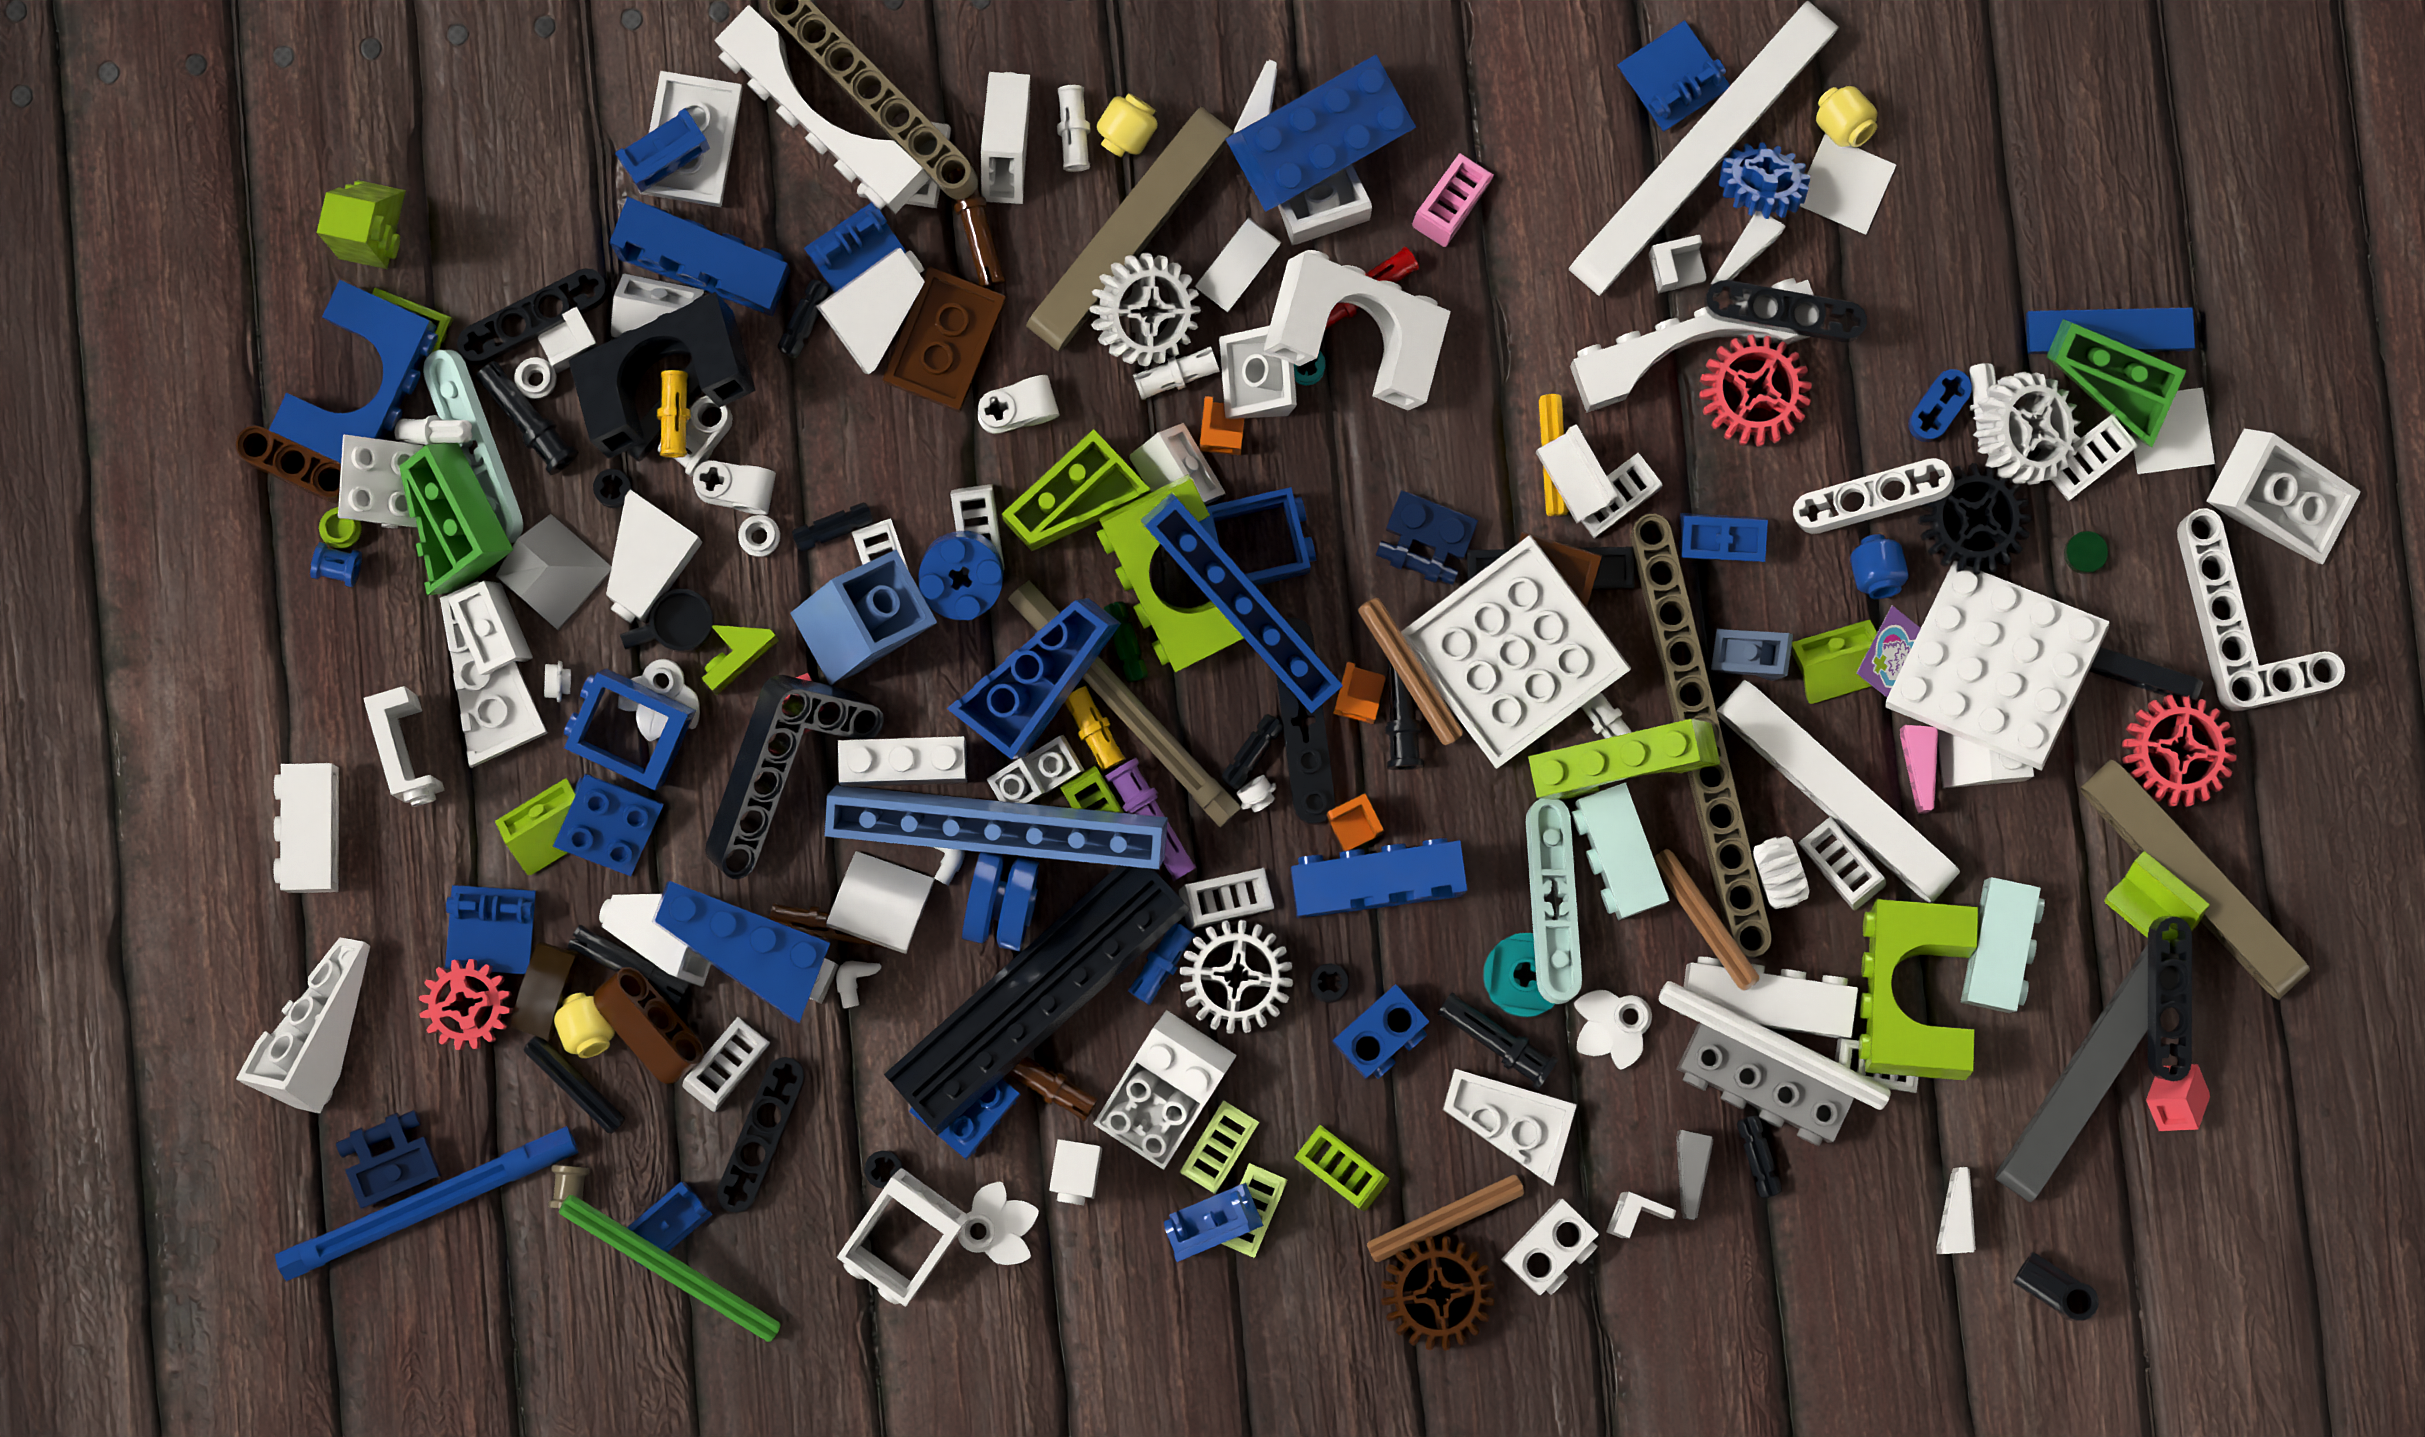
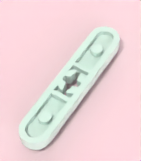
M434 351L426 358L423 373L437 414L443 420H468L472 424V439L469 442L459 443L510 544L514 543L523 531L522 515L466 363L456 351ZM476 440L478 447L474 449V454H470L469 447Z
M1540 798L1529 808L1526 814L1536 979L1538 990L1544 999L1550 1003L1562 1004L1575 997L1582 984L1571 818L1568 808L1561 800ZM1552 881L1556 897L1563 898V902L1556 908V920H1552L1554 916L1552 904L1544 901V897L1551 892Z

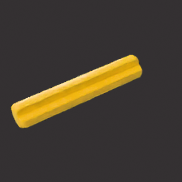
M1545 394L1539 399L1542 446L1564 435L1562 397L1559 394ZM1543 466L1546 514L1555 517L1567 515L1569 509Z

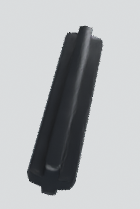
M534 1036L525 1045L524 1052L607 1133H614L624 1123L625 1117L545 1039Z

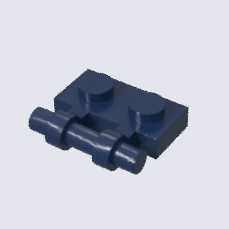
M1401 490L1385 530L1401 537L1397 546L1381 540L1376 556L1391 561L1390 566L1401 570L1402 566L1424 574V579L1436 583L1439 580L1453 586L1459 570L1444 565V561L1447 555L1463 561L1478 520ZM1412 541L1434 549L1435 553L1432 560L1410 552L1409 548Z
M415 1110L403 1115L394 1113L385 1117L386 1122L367 1130L361 1127L351 1131L350 1137L336 1142L337 1150L342 1158L353 1153H357L360 1163L345 1169L360 1209L367 1208L442 1176L427 1138L421 1137L412 1142L408 1139L406 1131L421 1125ZM392 1137L396 1148L374 1157L371 1146Z

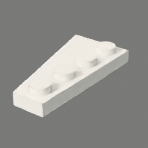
M479 581L440 598L448 648L453 664L455 688L458 693L462 729L466 739L468 763L471 768L548 733L516 661L487 675L479 674L448 601L449 597L480 583Z

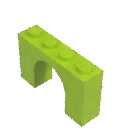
M1189 474L1099 518L1103 529L1096 532L1107 555L1115 551L1122 565L1116 568L1115 571L1124 590L1127 592L1134 589L1140 601L1133 608L1143 628L1145 629L1152 625L1159 639L1151 644L1162 666L1170 662L1175 672L1244 638L1212 601L1198 607L1181 608L1163 601L1152 589L1149 577L1150 562L1160 543L1144 526L1141 519L1171 492L1198 522L1210 516Z
M1695 719L1683 720L1528 756L1536 797L1550 800H1565L1600 792V785L1632 777L1661 772L1683 773L1720 764L1712 723Z
M1877 899L1871 912H1865L1863 936L1870 937L1869 952L1863 953L1861 973L1862 977L1868 978V993H1862L1860 1017L1867 1018L1866 1034H1861L1859 1039V1059H1865V1073L1967 1080L1971 1075L1974 1064V1030L1927 1026L1912 1020L1897 1005L1892 993L1891 980L1894 968L1903 960L1913 956L1934 955L1970 958L1977 948L1978 907Z

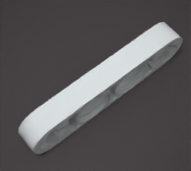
M1936 458L1926 459L1806 493L1795 502L1793 516L1802 530L1810 534H1818L1940 500L1948 496L1952 491L1954 476L1948 464L1943 460ZM1932 471H1937L1939 476H1945L1939 479V486L1932 488L1929 482H1925L1930 479L1929 473ZM1914 476L1916 482L1921 483L1916 485L1919 493L1914 494V488L1908 477ZM1891 481H1900L1905 485L1904 494L1897 500L1890 501L1885 499L1882 492L1885 485ZM1852 492L1864 495L1863 506L1855 512L1846 511L1842 507L1843 499ZM1829 499H1833V504L1839 514L1838 516L1833 517L1832 512L1828 509L1831 508L1828 502ZM1816 505L1819 510H1825L1817 513L1818 520L1811 522L1808 516H1804L1809 513V506Z

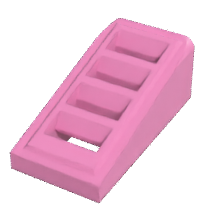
M1459 153L1416 212L1412 226L1436 243L1446 247L1493 179L1494 174ZM1458 172L1477 185L1475 188L1471 187L1457 178L1456 174ZM1448 186L1467 197V199L1464 201L1447 190ZM1441 200L1456 210V214L1439 205L1438 201Z
M1904 725L1900 728V739L1918 814H1927L1934 809L1938 729L1929 726Z

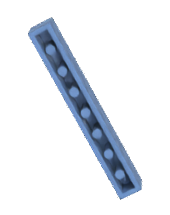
M836 785L827 795L825 836L1159 869L1165 859L1168 817Z

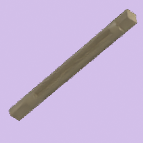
M1030 580L1015 590L1008 598V601L1037 632L1059 614L1058 610ZM1097 656L1082 678L1188 790L1192 798L1221 828L1241 809L1239 804L1214 778L1208 775Z

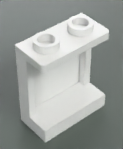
M402 686L363 698L391 795L405 803L411 802L412 807L435 801V794L445 791L443 783L431 775L415 778L398 720L399 718L422 712L418 695Z

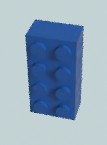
M1374 55L1227 137L1225 140L1266 212L1416 128L1378 56Z

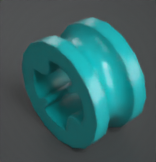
M1320 350L1314 364L1316 373L1308 376V371L1305 372V375H1301L1297 371L1299 366L1294 364L1296 383L1304 386L1313 385L1323 377L1326 364L1325 357Z

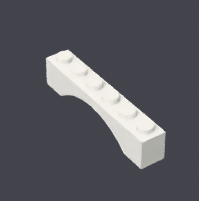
M750 5L715 39V42L723 51L718 56L721 61L735 74L742 69L751 78L747 85L761 99L765 101L769 96L772 97L780 105L776 112L792 128L798 123L809 132L805 137L808 143L821 155L828 150L838 160L834 167L847 180L852 183L857 177L867 187L863 194L878 209L881 210L886 205L896 214L930 179L923 167L895 141L871 139L851 134L830 124L813 111L801 97L794 84L787 60L786 43L780 34Z
M1790 278L1771 286V288L1813 295L1808 280L1796 283L1795 278ZM1743 294L1741 302L1733 300L1734 304L1742 305L1739 311L1741 315H1746L1745 306L1750 294ZM1760 297L1754 301V311L1759 317L1768 319L1776 314V305L1772 299ZM1799 305L1794 311L1795 318L1801 325L1810 326L1817 321V312L1811 305ZM1704 307L1694 312L1695 318L1681 323L1678 318L1668 319L1655 325V332L1643 336L1640 335L1639 331L1627 333L1616 339L1617 344L1602 349L1600 344L1586 347L1577 352L1578 358L1573 359L1570 368L1586 413L1626 400L1636 382L1652 365L1670 352L1692 342L1714 337L1738 336L1747 338L1748 335L1753 334L1757 340H1763L1765 336H1770L1771 344L1778 346L1782 341L1788 345L1810 336L1719 321L1712 318Z

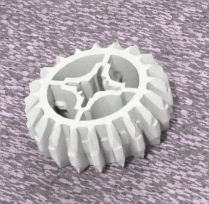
M1142 253L1139 260L1132 255L1126 256L1125 267L1116 262L1111 264L1114 277L1106 274L1099 276L1101 282L1106 286L1104 290L1094 289L1092 291L1093 296L1101 299L1099 305H1092L1089 308L1091 313L1100 314V318L1095 320L1091 326L1095 330H1104L1098 340L1103 345L1111 344L1109 348L1111 355L1118 357L1122 354L1123 361L1133 364L1137 359L1139 365L1148 366L1152 359L1156 363H1164L1166 352L1171 356L1179 355L1177 342L1185 345L1191 343L1185 331L1186 329L1196 330L1198 328L1197 323L1190 321L1191 314H1198L1201 309L1199 306L1191 305L1190 301L1195 299L1199 293L1195 289H1186L1191 283L1192 278L1187 274L1180 275L1181 265L1174 262L1168 265V259L1165 256L1158 255L1153 259L1151 254ZM1155 277L1168 290L1171 303H1165L1160 299L1159 287L1155 286ZM1137 280V283L1133 284L1130 297L1125 301H1121L1126 289ZM1148 304L1159 308L1158 310L1144 312L1142 315L1141 313L1131 311L1132 309L1146 307ZM1119 316L1128 317L1131 321L1132 332L1136 333L1135 342L1125 334L1120 324ZM1169 318L1167 325L1157 336L1158 326L1161 321Z
M2015 373L2014 376L2001 378L1998 380V385H1992L1986 389L1988 397L1977 402L1983 410V413L1977 414L1973 418L1981 424V430L1973 434L1975 437L1982 438L1983 445L1977 452L1982 454L1988 453L1989 457L1985 466L1997 467L1998 477L2009 478L2010 482L2015 484H2038L2040 481L2053 479L2057 476V472L2068 468L2066 458L2070 459L2077 454L2071 446L2072 443H2076L2081 439L2074 433V427L2081 423V421L2073 419L2071 414L2077 405L2066 403L2069 391L2057 390L2058 380H2045L2044 374ZM2021 396L2027 398L2025 406H2021L2019 410L2013 407ZM2035 447L2041 449L2040 453L2033 460L2027 459L2029 451H2033Z
M1240 920L1238 923V933H1231L1228 921L1222 922L1224 935L1217 936L1213 927L1206 928V933L1211 941L1206 944L1201 938L1195 937L1193 943L1201 950L1200 953L1197 955L1192 951H1185L1184 958L1194 962V967L1180 968L1181 975L1192 976L1193 982L1181 984V991L1188 992L1194 990L1196 996L1186 1001V1005L1189 1008L1194 1007L1199 1002L1203 1005V1008L1196 1015V1018L1200 1021L1209 1012L1215 1015L1210 1025L1214 1030L1218 1028L1221 1019L1228 1020L1226 1027L1228 1034L1234 1033L1235 1021H1242L1244 1033H1249L1251 1031L1249 1019L1254 1017L1261 1028L1265 1027L1267 1022L1262 1012L1267 1010L1272 1016L1277 1017L1280 1011L1271 1003L1274 999L1281 1003H1287L1289 999L1286 994L1278 992L1279 986L1292 987L1293 985L1292 979L1280 978V972L1292 969L1291 962L1278 964L1277 958L1287 952L1286 948L1282 946L1272 952L1269 946L1274 943L1276 936L1271 933L1264 942L1258 939L1262 931V926L1259 924L1254 927L1252 935L1245 934L1246 921ZM1234 943L1232 958L1227 965L1213 968L1203 967L1206 958L1215 949L1225 944ZM1246 944L1262 953L1270 966L1271 974L1256 972L1247 966L1245 962ZM1239 955L1240 967L1244 968L1242 973L1247 972L1249 978H1257L1259 980L1248 979V981H1242L1239 988H1237L1236 998L1233 999V988L1229 986L1231 981L1226 982L1224 976H1215L1214 974L1224 975L1225 973H1231L1233 966L1236 965V957ZM1201 980L1217 982L1225 987L1228 996L1226 1010L1215 1005L1207 997ZM1260 986L1270 987L1268 994L1262 1002L1249 1010L1239 1012L1240 997L1245 989Z

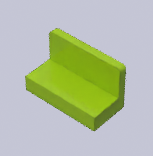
M1870 619L1792 642V655L1803 675L1806 698L1810 704L1872 686L1856 674L1877 635V631Z
M567 778L495 820L505 844L527 875L536 873L568 853L553 847L576 795L574 793L575 789Z
M2145 851L2133 862L2126 876L2107 894L2104 900L2109 907L2147 938L2152 922L2162 916L2182 918L2188 923L2192 931L2198 925L2210 905ZM2169 928L2168 931L2162 932V939L2169 941V943L2172 939H2177L2178 932Z

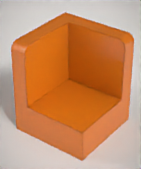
M1205 396L1200 451L1241 455L1244 418H1225L1224 403L1213 402V397Z
M1347 661L1341 683L1343 686L1339 690L1333 714L1374 724L1386 679L1385 676L1356 668L1355 663Z
M1365 793L1327 812L1328 821L1343 851L1353 850L1381 836L1384 832Z

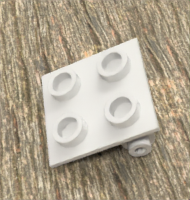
M343 435L338 518L382 523L381 527L398 528V526L417 528L416 518H410L399 466L422 449L423 445Z

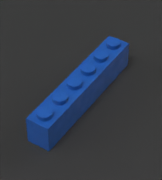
M1172 492L1141 519V522L1310 713H1313L1343 686Z

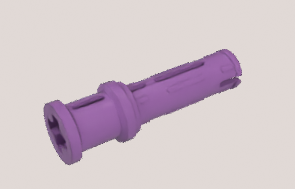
M1137 758L1128 761L1104 776L1107 782H1113L1125 802L1123 805L1125 812L1165 817L1155 801L1158 798L1156 795L1158 792L1155 788L1148 786L1137 767L1139 764ZM1167 821L1165 859L1163 863L1170 873L1172 880L1175 881L1195 869L1196 865L1191 861Z

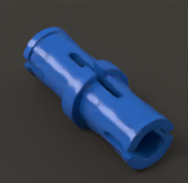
M1175 923L1166 932L1154 952L1149 951L1145 957L1148 961L1137 979L1128 989V992L1146 1004L1151 1005L1170 974L1174 975L1178 968L1175 965L1196 935L1184 926Z

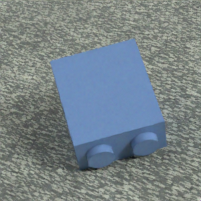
M897 549L831 579L790 613L830 686L866 669L937 623Z

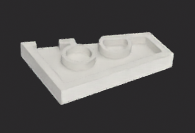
M1454 1069L1443 1110L1548 1184L1554 1186L1576 1104Z

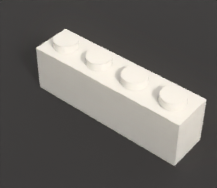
M1698 957L1697 963L1686 965L1683 988L1765 1028L1838 1039H1849L1852 1036L1858 988L1847 986V978L1823 975L1822 982L1805 980L1806 972L1781 969V975L1777 976L1764 974L1765 966L1751 964L1759 975V981L1751 988L1743 991L1736 985L1727 970L1722 967L1723 965L1719 959Z

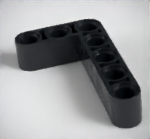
M776 675L769 678L760 691L706 842L705 852L708 859L731 879H741L748 876L757 863L804 729H812L857 740L872 739L883 727L884 718L880 709L856 691L786 675ZM788 695H790V698L788 699V701H787L786 703L782 704L783 701H784V699H785ZM826 703L824 709L818 712L821 706ZM861 712L860 716L854 720L856 715ZM776 734L774 740L768 743L770 738ZM760 773H763L761 777L757 781H755L756 777ZM748 812L747 816L741 820L742 816ZM733 850H735L734 853H733V855H731L729 858H727L728 855H729Z

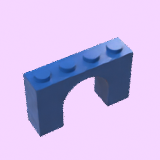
M339 279L322 318L333 325L370 341L376 347L383 364V379L380 389L366 406L349 413L329 412L286 393L269 430L341 464L343 435L384 440L388 431L393 432L395 430L396 423L401 419L403 410L399 407L405 394H412L420 378V372L417 371L423 356L428 357L432 353L438 339V334L434 333L437 326L430 320Z

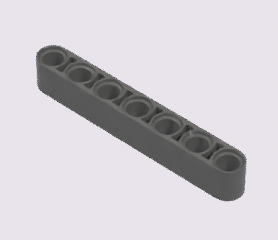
M2148 945L2142 951L1995 1174V1180L2029 1203L2041 1192L2148 1030ZM2161 953V959H2179V956L2175 953ZM2167 966L2161 972L2160 980L2162 985L2166 989H2172L2179 982V972L2174 966Z

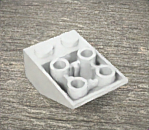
M1166 1010L1149 1033L1093 1124L1164 1170L1237 1055Z

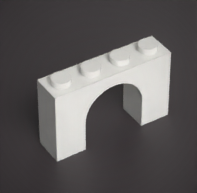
M1307 250L1289 259L1263 352L1298 366L1316 359L1331 310L1337 303H1351L1366 310L1374 318L1383 337L1384 352L1372 396L1408 411L1426 403L1451 311L1437 306V301L1430 297L1413 296L1401 291V286L1394 282L1386 280L1377 281L1365 276V271L1351 265L1341 266L1329 261V256L1320 251Z

